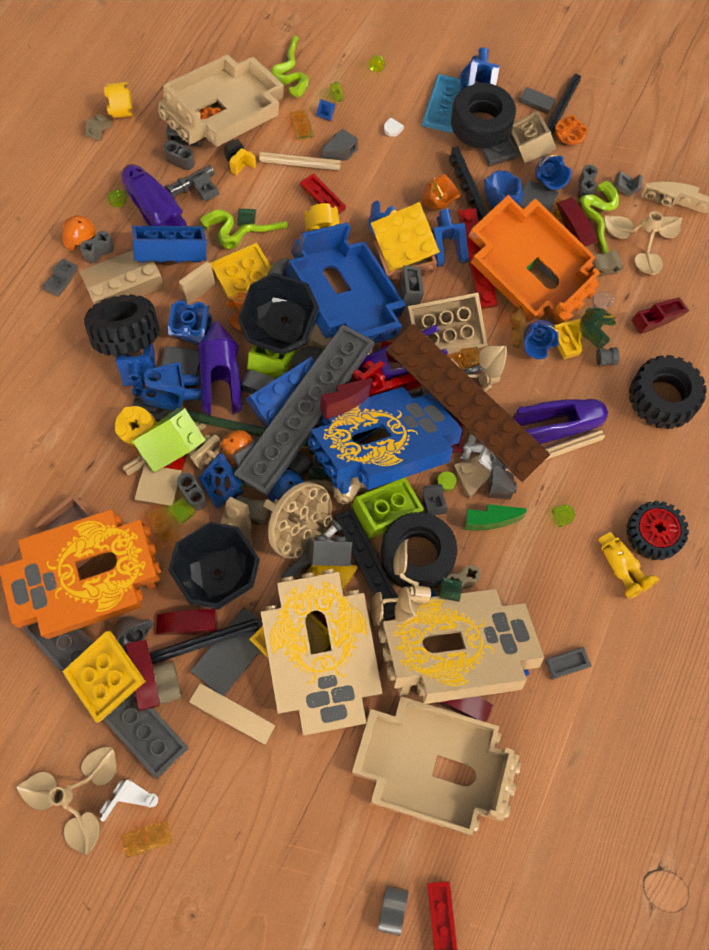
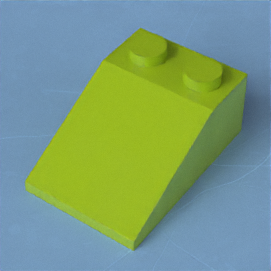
M254 345L249 352L247 370H254L277 379L288 372L296 350L282 355Z
M177 408L133 439L132 443L152 472H156L189 453L206 440L186 409Z
M406 477L357 496L351 505L368 539L385 533L390 524L397 520L398 517L412 512L419 513L424 510Z

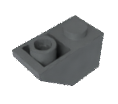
M341 129L338 133L334 134L328 144L322 147V158L340 161L348 160L358 150V138Z

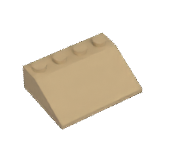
M133 250L79 271L94 304L100 303L104 299H110L113 296H129L130 294L144 296L164 288L155 262L134 261Z
M478 293L405 307L408 328L414 324L422 331L432 325H437L439 331L427 337L439 349L446 348L448 354L488 346Z

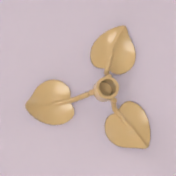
M652 211L648 218L643 219L634 229L633 223L626 217L605 215L604 221L607 231L612 236L620 239L628 238L630 233H634L643 225L645 226V230L651 233L646 254H638L635 257L634 263L640 271L650 275H657L662 270L663 262L659 255L649 253L654 234L659 231V234L665 238L677 237L680 232L682 217H663L661 213Z
M487 346L483 348L479 355V363L485 369L484 372L468 375L470 378H479L480 384L486 386L483 389L485 392L492 388L491 385L497 384L500 380V375L506 362L507 346Z
M409 539L404 540L397 548L393 566L395 575H399L401 579L412 584V586L403 587L399 592L398 598L382 599L381 592L375 593L370 607L372 625L374 627L380 625L383 618V605L387 602H397L395 606V619L397 622L403 623L416 616L411 602L427 604L430 601V588L419 586V582L413 581L404 575L407 568V541Z
M104 747L91 752L86 756L81 766L82 773L88 777L67 787H57L56 779L47 772L37 773L17 786L22 799L33 809L46 810L52 805L63 806L64 809H67L76 816V818H72L66 823L64 838L71 848L83 855H87L96 845L100 833V824L98 818L93 813L86 812L80 815L78 811L69 806L73 798L71 790L90 780L95 785L109 783L115 776L117 768L115 750L110 747Z

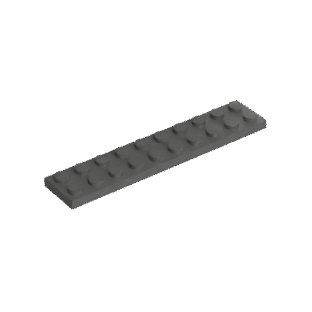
M342 325L234 473L235 477L267 496L307 441L311 430L315 429L322 420L323 414L320 411L321 395L336 392L337 385L349 382L353 372L359 368L375 345L374 341Z
M38 622L22 627L61 672L94 643L81 628L46 639L40 634ZM134 692L103 719L157 780L190 749L154 708L138 711Z

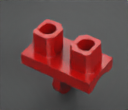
M369 360L363 366V372L358 369L353 372L352 381L372 378V388H383L386 377L382 374V367L385 363L379 361L374 364Z

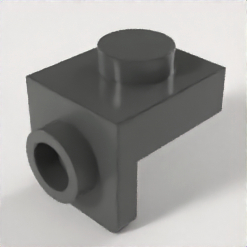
M620 171L615 176L614 187L630 197L641 189L643 176L639 174L633 179Z
M207 172L192 178L196 193L204 201L211 200L219 195L218 188L211 182Z
M442 484L424 486L423 501L427 514L430 513L433 516L447 514Z

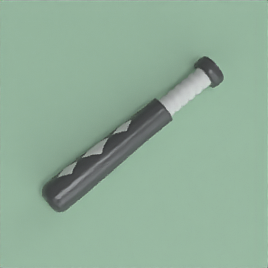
M335 520L331 523L332 526L323 534L327 538H331L336 531L342 529ZM307 550L281 575V578L293 576L294 579L308 564L306 562Z

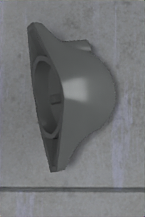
M124 617L113 625L111 632L125 651L126 643L144 640L154 623L150 619L137 620L133 617Z

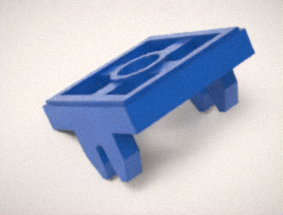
M218 454L198 477L216 508H221L230 497L236 499L238 494L244 492L241 488L243 484L240 479L235 477V472L224 454ZM217 476H219L221 479V485L219 487L216 485L215 482ZM227 476L230 479L229 490H227L225 486V479L227 478ZM220 489L223 495H218L215 490Z

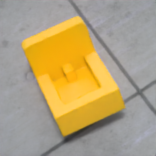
M242 148L229 161L231 173L235 175L245 165L253 169L256 167L254 154Z

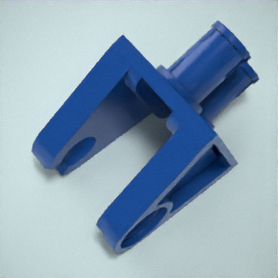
M479 48V54L473 56L472 60L461 71V90L473 85L475 80L480 83L496 85L499 65L488 62V48Z
M450 209L439 211L440 216L436 218L438 227H434L432 230L440 252L435 255L437 267L443 266V263H445L443 239L453 240L460 263L468 262L465 223L452 224Z
M153 343L143 349V355L130 357V355L122 354L116 356V363L123 386L133 385L132 393L136 396H141L144 388L145 371L156 367ZM156 377L148 378L151 381H157Z
M179 362L151 368L144 373L145 385L148 387L143 388L141 400L147 405L174 411L177 408H181L184 400H201L200 388H184V386H198V374H182ZM149 377H156L158 380H157V381H151V380H149L148 378H149ZM147 393H153L156 396L151 398L145 395Z

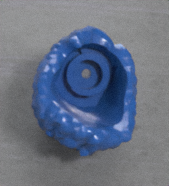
M497 170L484 180V191L491 209H494L507 195L520 206L523 200V188L519 177L517 178L512 173H509V171Z

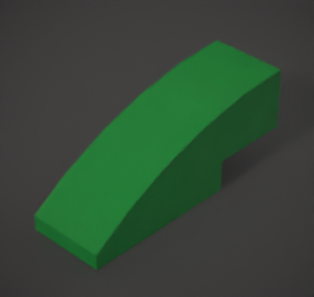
M488 504L485 511L468 509L465 515L464 530L481 531L505 527L522 520L527 512V508Z

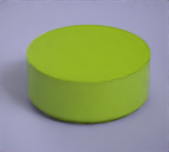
M445 471L439 474L437 484H442L443 491L448 492L455 488L457 480L453 473Z

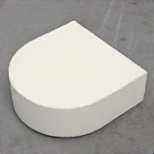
M390 118L384 125V133L389 137L398 136L404 129V125L393 118Z

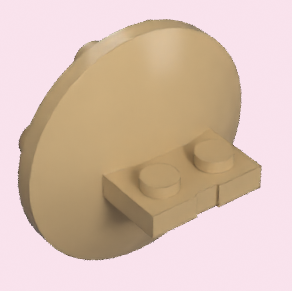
M314 482L297 484L289 489L280 500L275 499L273 502L266 499L263 505L265 508L273 511L268 528L271 547L276 553L285 558H300L307 550L308 538H315V535H323L332 522V504L329 493L324 487Z

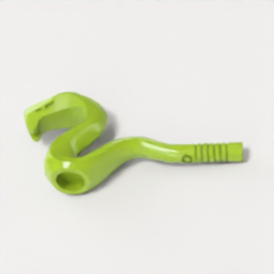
M297 36L292 37L287 53L288 61L272 67L271 74L284 86L294 81H299L297 86L289 88V93L295 97H301L307 90L309 77L302 72L283 75L289 72L295 65L294 51L299 39Z
M604 181L597 188V191H602L605 194L609 203L595 195H584L577 202L586 217L597 224V238L602 254L609 252L604 237L605 221L590 206H595L604 211H611L617 208L619 204L618 192L609 181Z
M218 209L209 212L200 219L201 225L207 231H209V226L226 222L218 233V241L226 249L237 247L248 232H267L288 228L287 221L267 225L245 224L233 235L229 236V232L234 224L230 213Z

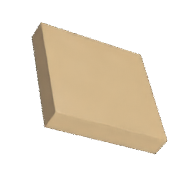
M208 261L179 281L184 301L187 304L192 303L215 286L212 266Z
M144 464L134 500L140 503L173 508L179 488L177 479L182 474V471L161 468L156 472H152L150 467Z

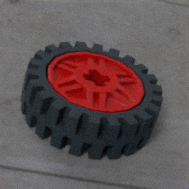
M650 501L637 508L627 524L629 543H633V549L637 548V553L640 555L642 553L645 554V558L652 557V560L659 558L660 560H665L677 554L687 542V535L689 534V529H686L688 522H684L685 516L679 515L681 511L679 509L675 511L673 509L674 505L670 504L667 506V502L664 501L661 503L659 501L651 503Z

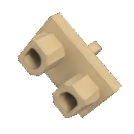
M206 435L204 437L206 441L202 443L203 446L199 449L195 448L188 453L196 468L200 471L211 463L218 454L222 453L220 450V438L217 435L213 437Z

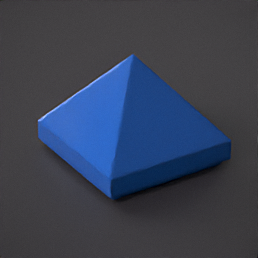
M320 99L316 116L332 121L336 104Z

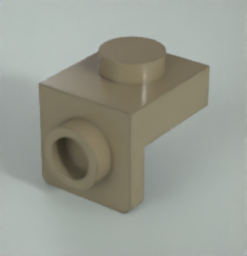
M101 114L87 119L86 136L97 141L101 140L102 131L112 127V120L107 119L106 116Z

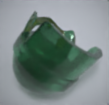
M601 308L586 309L580 320L582 336L589 340L596 348H603L610 341V338L601 328L603 325H615L616 315Z

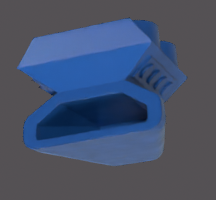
M182 300L173 303L168 322V335L199 345L211 327L212 317L209 313V306H206L203 302H195L190 305Z

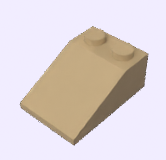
M539 111L514 122L511 134L525 164L535 161L540 156L548 155L556 149L551 132Z

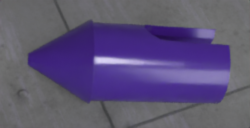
M219 321L213 322L197 347L200 364L202 411L211 416V384L218 380L229 384L232 415L242 410L239 365L236 361L239 346Z

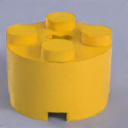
M128 82L108 83L104 87L105 96L109 98L110 103L107 104L108 114L112 115L113 118L133 117V113H130V109H133L131 92L126 88V86H129Z
M316 204L310 207V211L307 212L306 210L304 212L306 232L340 224L338 209L335 206L334 208L330 207V204Z
M125 407L116 418L115 432L121 440L135 447L132 440L157 422L154 416L142 407Z

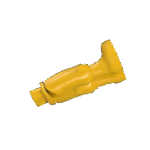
M612 532L598 539L602 545L601 550L612 567L614 575L618 579L623 580L626 587L625 595L628 599L638 596L641 592H645L659 581L656 575L646 576L640 570L639 561L622 541H619L618 537H614ZM629 572L634 576L637 583H635L632 580V578L629 575Z

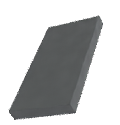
M243 607L229 626L256 619L260 629L263 623ZM258 630L213 644L191 672L215 692L225 696L261 652L249 640Z

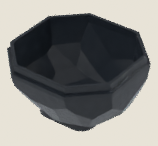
M271 273L250 284L238 321L248 343L284 355L308 344L320 307L308 283L277 273ZM287 317L288 321L283 323V319Z
M209 522L175 543L168 571L190 605L219 610L254 587L260 558L239 527ZM217 571L222 572L220 576H215Z

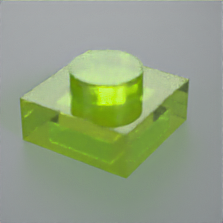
M183 497L167 509L180 525L196 514L195 510Z

